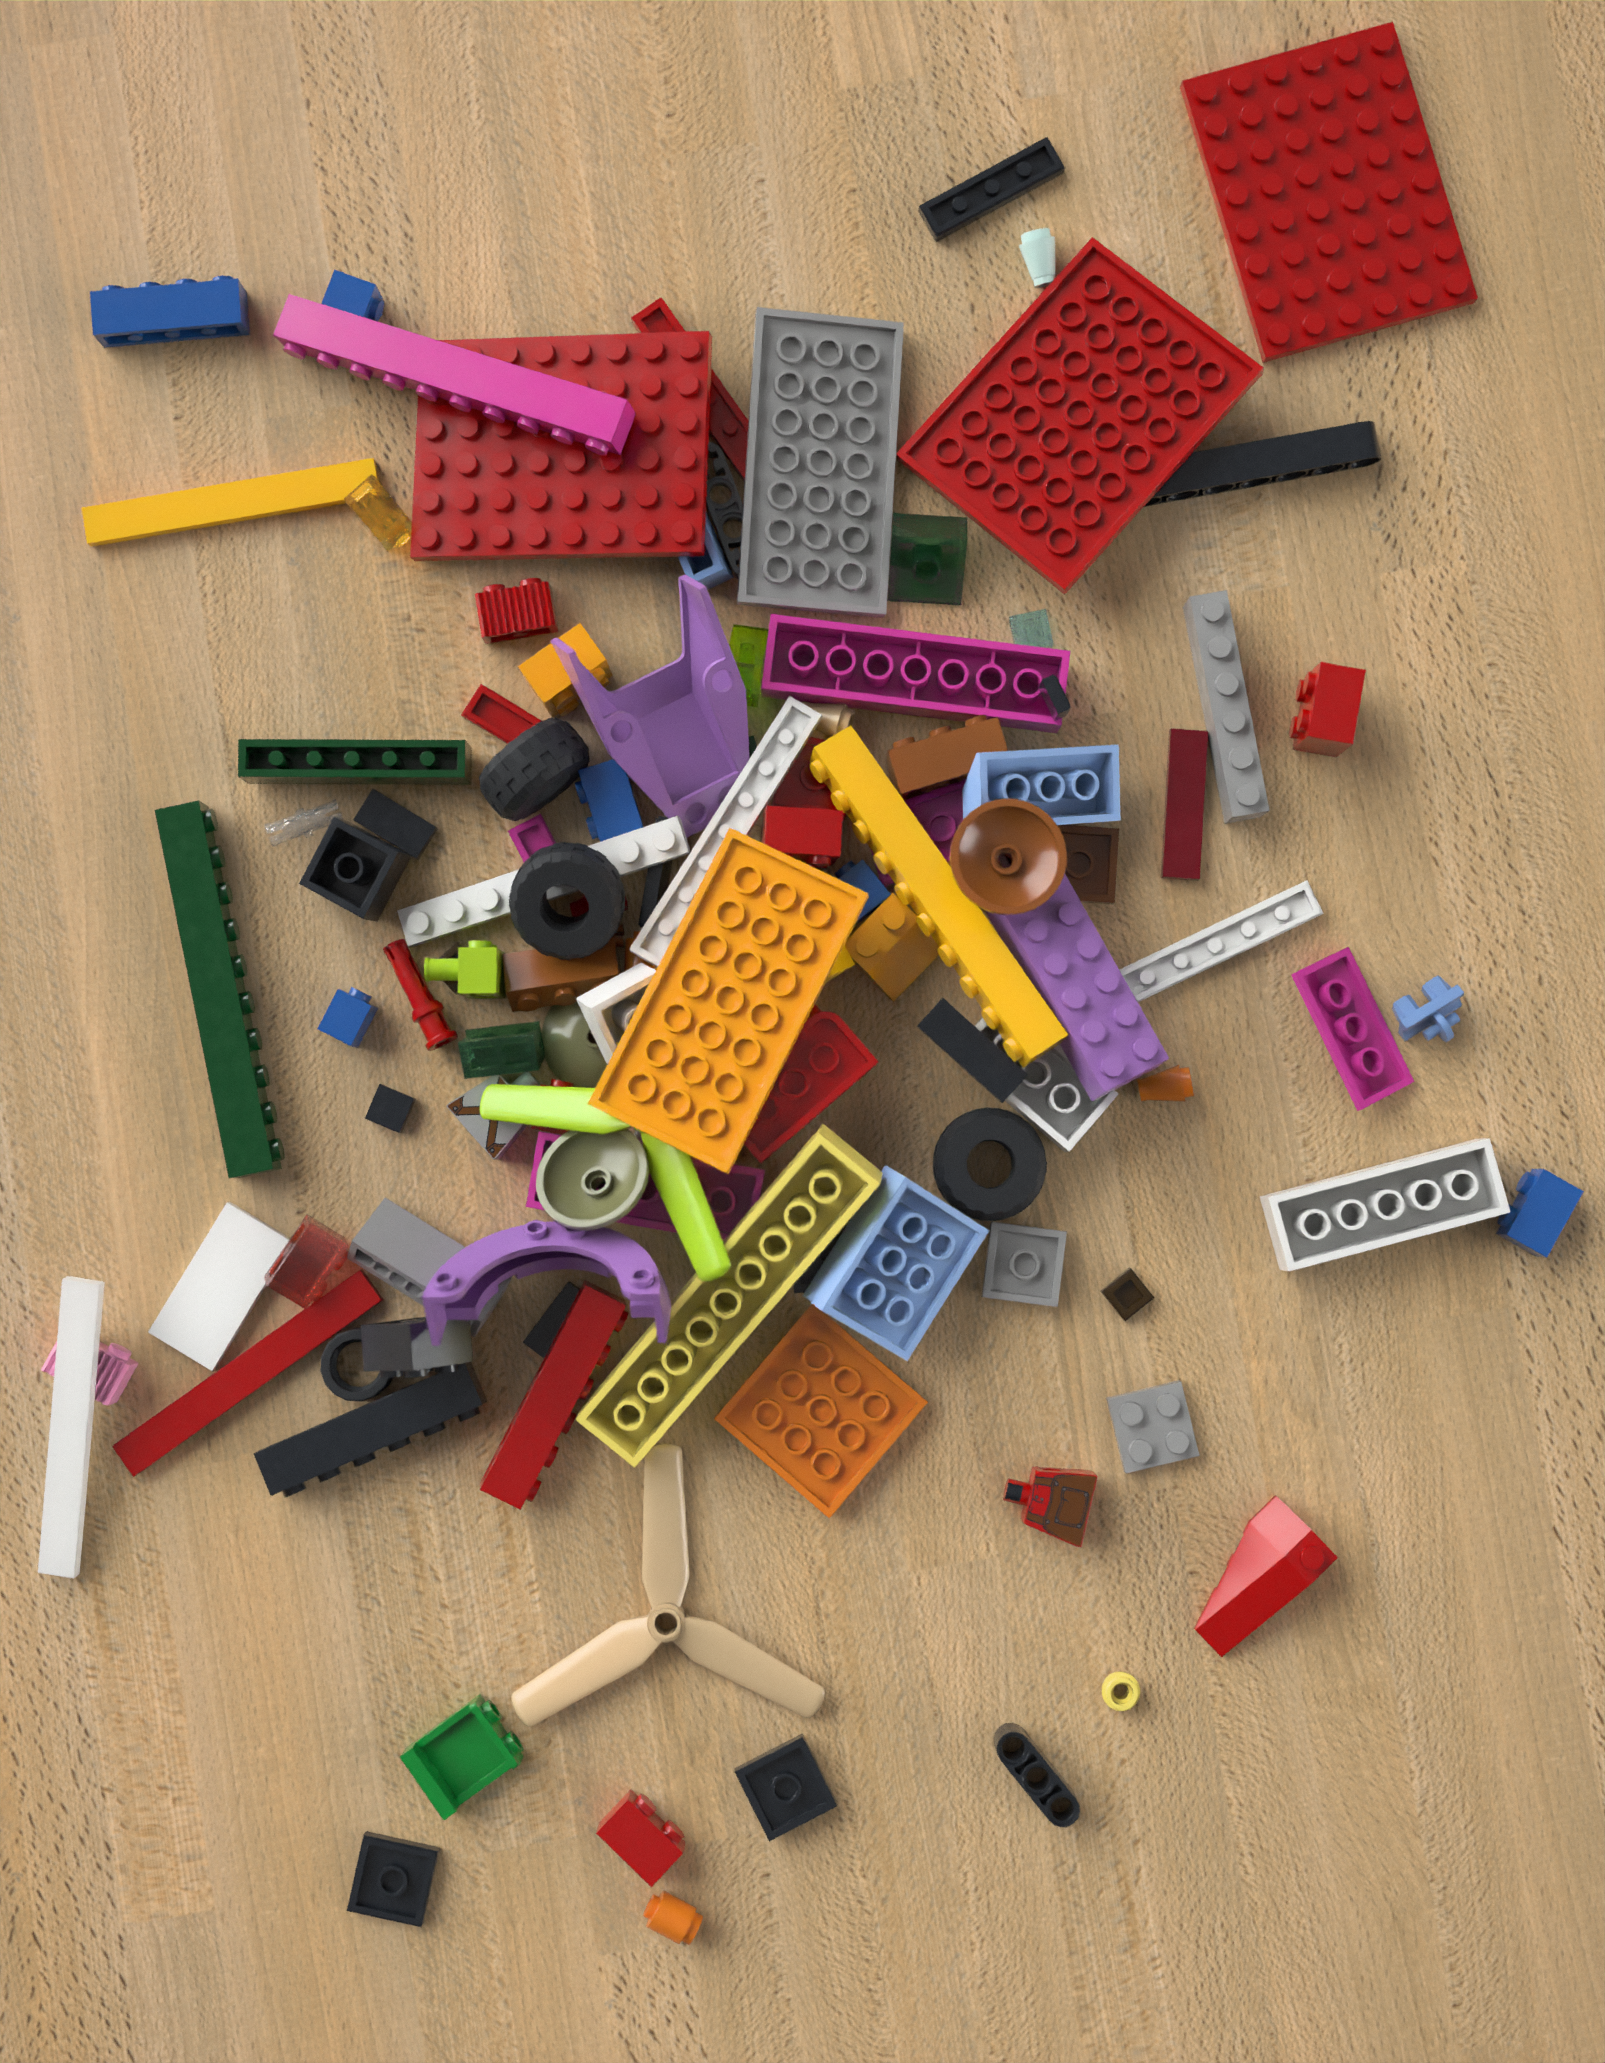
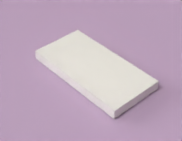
M227 1202L148 1333L209 1370H216L294 1240L233 1203Z

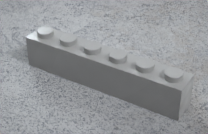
M1227 590L1190 596L1183 606V612L1206 731H1208V741L1224 824L1260 818L1270 810Z

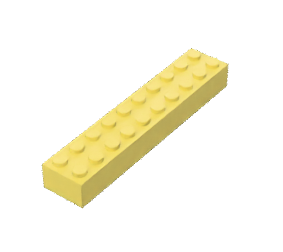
M822 1124L723 1240L731 1262L729 1270L719 1278L708 1282L701 1281L697 1273H695L670 1302L671 1314L666 1343H658L654 1321L583 1404L575 1420L635 1468L881 1183L883 1173L827 1126Z

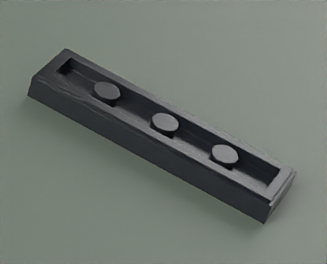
M1045 137L919 205L918 212L935 242H938L1064 174L1065 167L1049 138Z

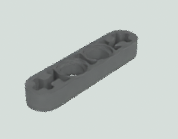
M708 442V456L710 458L716 457L713 460V469L716 477L710 479L707 469L706 507L733 576L738 579L739 567L737 565L740 560L738 547L741 545V536L738 538L726 536L723 532V526L729 520H737L742 523L743 503L723 451L715 443ZM716 486H725L731 492V498L724 504L715 503L710 498L711 490Z

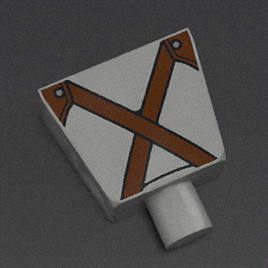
M528 1070L512 1083L503 1074L497 1073L446 1106L493 1160H499L527 1127V1124L483 1119L480 1115L482 1094L490 1084L540 1086V1082Z

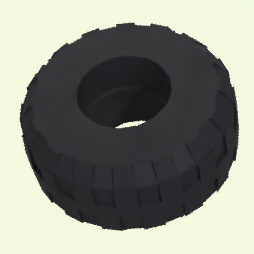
M548 718L521 733L491 759L479 776L481 793L501 817L512 821L525 819L553 801L580 777L578 770L587 768L590 762L589 748L578 732L567 721L558 718Z
M560 842L543 847L534 852L523 863L512 882L509 908L513 925L520 933L521 938L543 955L563 960L581 959L590 956L595 951L601 950L610 941L622 921L625 910V889L619 876L620 873L604 854L587 845L577 842ZM556 885L576 887L585 895L589 904V910L577 917L561 915L550 906L546 891Z
M1000 1108L975 1109L954 1119L940 1135L933 1154L934 1179L943 1198L950 1206L967 1217L981 1221L1004 1220L1025 1210L1039 1194L1047 1170L1045 1149L1035 1129L1019 1115ZM983 1141L1000 1143L1007 1149L1011 1157L1012 1168L1010 1174L1001 1185L985 1188L977 1185L967 1171V1159L970 1151Z

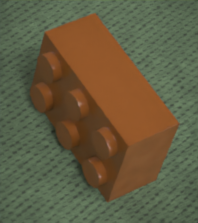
M980 715L966 720V726L959 729L951 730V726H944L930 731V737L915 742L914 737H908L892 744L893 749L887 752L886 766L891 782L903 800L967 779L976 753L1008 751L998 717L988 719L987 715Z

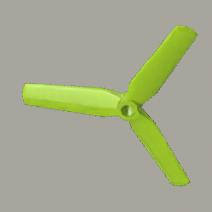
M490 1084L484 1090L480 1100V1115L483 1119L596 1134H607L634 1128L588 1104L595 1088ZM634 1128L641 1132L643 1147L649 1162V1173L699 1279L703 1282H708L719 1278L729 1270L731 1262L690 1155Z

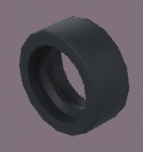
M354 1328L338 1334L327 1344L321 1356L320 1372L325 1385L334 1395L346 1401H364L380 1394L390 1385L393 1377L380 1378L379 1372L377 1378L372 1383L363 1387H356L345 1383L339 1376L337 1358L341 1350L348 1344L362 1342L361 1328Z

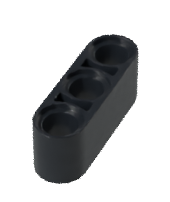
M1015 1723L1001 1725L994 1735V1746L1000 1761L1053 1825L1061 1828L1073 1825L1079 1818L1080 1805L1072 1788L1020 1725ZM1009 1737H1017L1022 1740L1021 1747L1015 1752H1007L1002 1748L1003 1742ZM1034 1767H1041L1046 1770L1045 1777L1039 1782H1032L1026 1778L1028 1772ZM1064 1797L1071 1801L1070 1806L1063 1812H1056L1051 1809L1052 1803L1058 1798Z

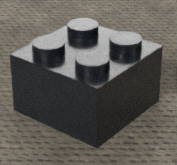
M333 817L299 884L362 919L378 922L412 856L349 821Z
M426 1317L361 1325L364 1371H380V1378L403 1376V1371L405 1378L428 1376V1372L433 1371V1368H435V1373L458 1371V1364L473 1362L470 1320H447L440 1346H432Z

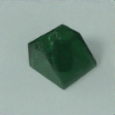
M893 513L887 601L961 606L968 541L967 517Z

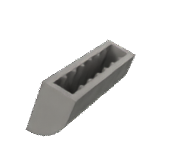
M384 1198L352 1240L347 1259L424 1306L422 1296L431 1278L446 1261L465 1247L389 1199ZM512 1276L498 1285L499 1291L485 1304L478 1320H470L472 1337L475 1338L507 1289Z

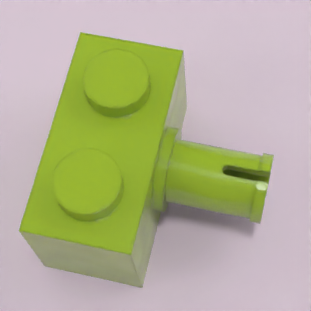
M469 941V947H458V958H425L424 978L426 982L458 981V994L469 999H506L502 955L506 953L498 949L497 945L492 944V941Z

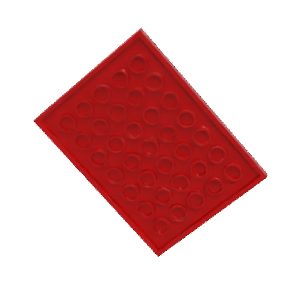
M1394 22L1182 80L1180 85L1182 97L1263 363L1471 305L1476 302L1478 296Z
M1092 237L896 453V457L901 464L1065 595L1263 375L1264 367Z
M710 331L438 340L627 399L636 415L621 455L607 452V455L604 456L588 450L585 447L586 444L574 440L571 445L565 444L552 438L549 432L539 430L538 434L530 433L518 427L517 422L505 419L504 423H499L485 417L483 411L471 408L470 412H464L451 406L448 400L438 397L437 401L434 402L418 395L410 557L414 561L704 556L712 335Z

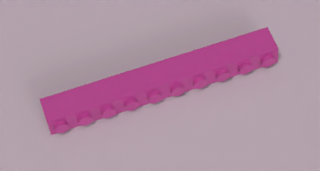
M291 294L287 297L273 334L284 346L283 351L295 358L304 360L307 355L316 358L319 364L329 369L337 370L338 366L348 368L351 374L364 380H370L371 376L382 379L385 385L395 390L403 391L404 387L416 390L415 393L422 398L436 402L439 397L448 400L451 406L464 412H470L471 408L483 411L485 417L493 421L504 423L505 419L517 422L518 427L530 433L538 434L539 430L551 433V437L559 442L571 445L574 440L586 444L585 447L588 450L605 456L607 452L621 455L636 415L627 399Z

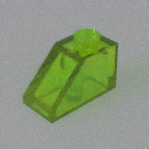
M733 624L729 647L746 688L747 706L758 707L769 629Z

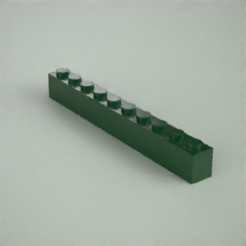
M199 800L156 809L155 815L228 1178H242L282 1169L280 1161L285 1158L284 1148L281 1139L275 1138L273 1124L277 1123V1113L274 1103L272 1101L268 1102L265 1087L270 1085V1079L265 1064L261 1065L258 1050H262V1039L258 1028H253L251 1013L255 1012V1005L251 992L246 991L243 977H246L248 974L244 956L242 954L238 955L236 940H240V931L236 919L231 918L228 904L233 903V896L229 883L223 881L221 868L225 867V857L221 846H216L214 831H218V822L215 812Z

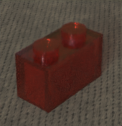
M307 1214L265 1274L264 1279L267 1287L304 1309L308 1307L311 1301L317 1302L327 1288V1282L325 1281L333 1269L338 1271L348 1258L349 1251L347 1249L349 1245L345 1237Z

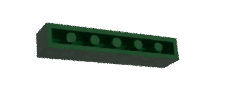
M238 739V777L248 784L471 785L472 747L466 740Z

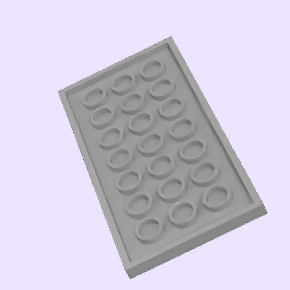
M756 308L737 605L879 618L886 616L904 322Z

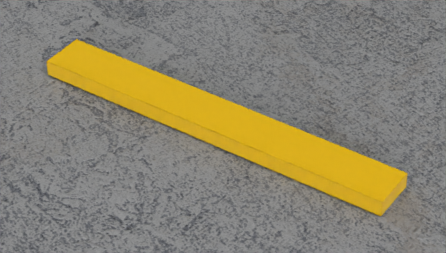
M374 458L82 507L81 509L87 544L90 547L381 498L382 496L376 461Z

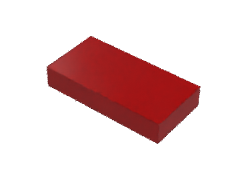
M482 684L479 685L461 714L463 718L506 744L542 721Z

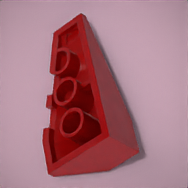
M1276 1495L1248 1521L1239 1545L1234 1554H1231L1226 1564L1227 1568L1218 1586L1213 1589L1194 1627L1200 1636L1221 1657L1309 1587L1338 1559L1332 1550Z

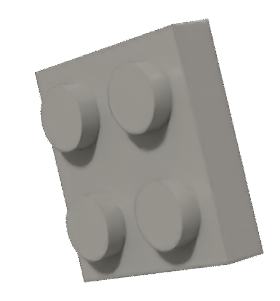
M991 1222L981 1297L1058 1307L1067 1231Z
M1181 1381L1169 1382L1106 1398L1125 1473L1200 1456Z

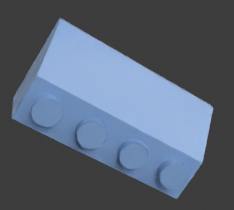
M1119 745L976 753L962 790L963 819L975 808L987 802L998 799H1018L1039 807L1057 825L1121 821Z

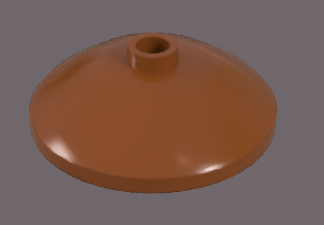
M1018 799L993 800L975 808L958 826L950 847L951 871L961 892L976 906L999 915L1023 914L1044 904L1058 889L1066 870V845L1057 824L1039 807ZM1002 855L1009 857L1011 866L1008 868L1001 867L998 863V857Z

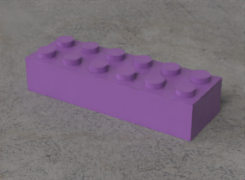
M1065 874L1055 893L1044 904L1032 911L1018 915H999L985 910L999 937L1068 1033L1060 1046L1092 1102L1154 1070L1169 1059Z

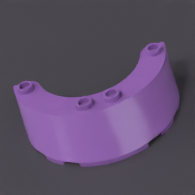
M533 1220L525 1225L512 1227L486 1236L460 1250L434 1274L426 1286L422 1300L432 1346H440L447 1320H478L485 1304L499 1291L498 1285L509 1277L515 1275L517 1279H521L535 1273L559 1269L585 1270L610 1278L612 1275L615 1276L621 1286L622 1294L630 1299L631 1317H655L658 1343H666L671 1314L669 1291L651 1256L642 1246L626 1235L606 1227L594 1230H576L565 1227L556 1221L543 1222L541 1220Z

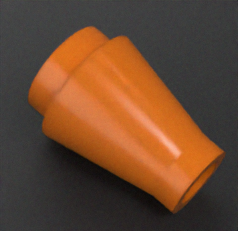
M1177 1065L1149 1077L1137 1079L1141 1101L1186 1102L1185 1098L1194 1096L1189 1067L1180 1068Z

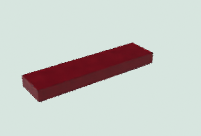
M1169 730L1161 878L1197 881L1200 879L1208 731Z

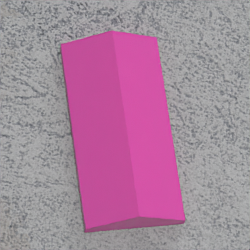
M1349 947L1291 974L1357 1111L1415 1082Z

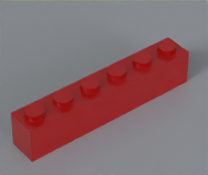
M584 1280L480 1481V1491L520 1510L526 1500L533 1501L542 1482L537 1479L543 1466L550 1468L559 1450V1447L554 1445L561 1432L564 1434L569 1432L576 1417V1413L572 1412L578 1398L584 1401L593 1385L594 1380L589 1377L595 1365L602 1367L608 1357L611 1346L607 1342L613 1330L619 1333L626 1322L629 1312L624 1310L626 1307L625 1299Z

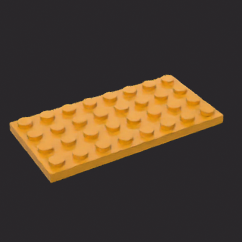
M729 828L588 1104L729 1174L869 897L868 893Z

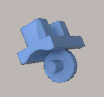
M1437 975L1422 986L1421 991L1429 1001L1427 1004L1419 1008L1410 995H1405L1393 1003L1392 1011L1399 1022L1398 1033L1404 1041L1422 1031L1427 1041L1438 1035L1444 1042H1448L1454 1038L1451 1027L1460 1022L1459 1016L1453 1011L1462 1006L1460 998L1464 996V992L1458 984L1451 988L1449 984Z

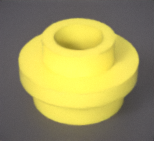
M1122 1671L1114 1672L1107 1676L1102 1684V1697L1110 1708L1116 1711H1126L1137 1704L1140 1697V1687L1137 1680L1131 1674ZM1119 1684L1127 1686L1126 1694L1121 1697L1114 1695V1688Z

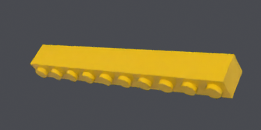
M850 725L815 746L810 758L812 774L818 782H825L832 792L831 799L837 810H843V813L845 812L853 823L852 829L857 839L862 844H868L874 853L873 859L878 869L883 874L888 873L896 884L894 887L895 892L901 902L905 905L910 904L917 915L916 921L921 931L926 936L931 935L939 946L938 953L942 961L948 967L953 966L960 976L959 983L965 994L971 999L975 998L983 1009L981 1015L985 1023L992 1030L997 1029L1004 1039L1003 1046L1008 1056L1015 1062L1019 1061L1024 1068L1060 1045L1068 1033L981 909L961 892L955 882L950 865L853 727Z

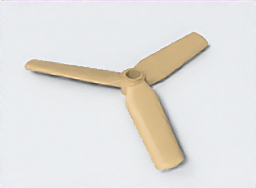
M657 1444L645 1455L642 1581L652 1607L650 1613L617 1622L512 1694V1704L517 1716L524 1725L532 1727L640 1667L661 1642L672 1641L693 1662L804 1718L814 1716L822 1706L825 1698V1689L720 1624L686 1615L681 1602L690 1577L681 1447L673 1444ZM665 1612L671 1613L675 1616L677 1625L672 1629H664L659 1626L657 1616Z

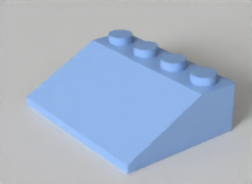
M885 1165L881 1171L883 1174L880 1185L853 1215L803 1296L821 1311L908 1361L989 1230Z

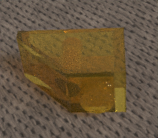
M373 474L344 498L357 519L387 552L393 546L394 548L402 546L410 538L411 520Z

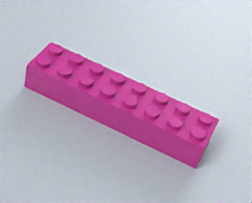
M771 614L761 691L762 697L787 700L791 696L799 702L846 704L848 708L965 722L976 716L987 715L988 719L998 717L1001 727L1058 733L1062 726L1063 718L1056 721L1053 720L1038 687L1042 679L1054 674L1057 676L1066 694L1071 651Z

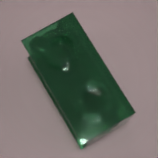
M540 1021L466 1029V1038L458 1042L464 1079L538 1071L545 1059Z

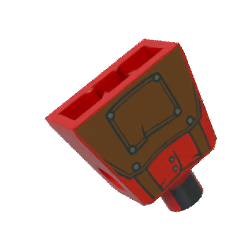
M1034 1466L1031 1469L1028 1483L1010 1478L1007 1479L1003 1501L1023 1505L1021 1520L1024 1524L1069 1544L1081 1547L1098 1476L1091 1470Z

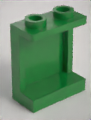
M481 1694L406 1747L400 1756L404 1765L443 1820L454 1814L462 1803L511 1768L514 1770L518 1767L524 1757L521 1753L524 1749L519 1738L512 1731L507 1733L499 1721L501 1720L499 1710L491 1700L485 1701Z

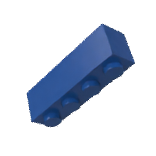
M216 276L212 281L197 282L193 279H180L175 284L168 285L144 282L139 284V287L134 288L108 285L104 286L102 290L90 291L93 336L104 348L250 335L247 292L239 279H234L231 276Z

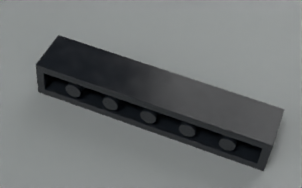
M472 1363L458 1364V1371L437 1373L265 1447L253 1454L270 1495L283 1492L286 1498L306 1489L304 1482L317 1476L319 1482L326 1481L341 1474L339 1467L352 1461L354 1466L358 1467L376 1459L374 1451L387 1446L389 1451L393 1452L410 1444L409 1436L421 1431H423L425 1437L435 1434L446 1428L444 1421L458 1416L459 1421L462 1422L481 1413L479 1406L486 1403L487 1398Z

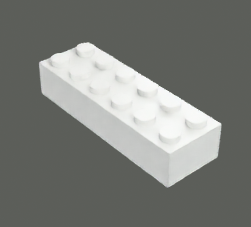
M1490 1138L1462 1142L1260 1196L1279 1269L1288 1272L1510 1213Z

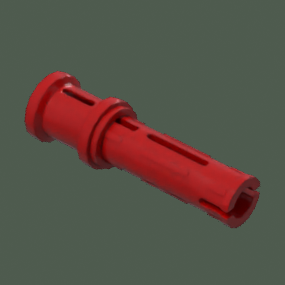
M399 939L389 943L383 948V951L413 1008L411 1018L414 1023L419 1024L427 1040L425 1045L427 1050L433 1051L451 1043L458 1038V1034L455 1030L451 1031L442 1013L444 1006L439 1000H434L406 940Z

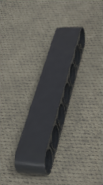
M1373 421L1357 422L1193 452L1144 507L1373 465L1381 460L1375 423Z

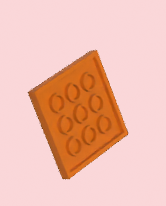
M811 1303L714 1419L825 1516L830 1518L925 1407L928 1401L830 1316Z

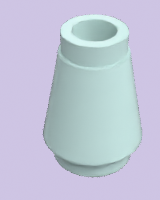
M1042 228L1022 234V244L1019 245L1035 288L1048 286L1055 279L1056 275L1055 237L1051 236L1049 228Z

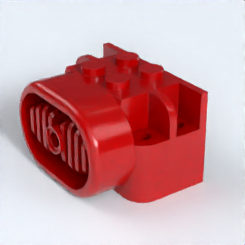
M816 1003L814 1004L744 1143L760 1163L766 1161L878 1064V1060L837 1014L830 1011H822Z

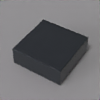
M1053 674L1042 679L1038 688L1053 720L1056 721L1067 716L1071 705L1057 676Z
M379 1084L365 1119L402 1133L416 1098Z

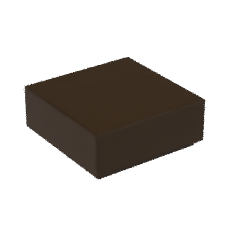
M1131 1268L1125 1270L1100 1291L1124 1321L1128 1320L1154 1299V1296Z

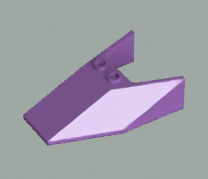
M687 575L679 577L682 654L677 660L615 691H607L579 661L575 650L557 637L550 640L609 755L668 819L675 816L680 817L687 838L707 827L750 757L745 685L706 586Z

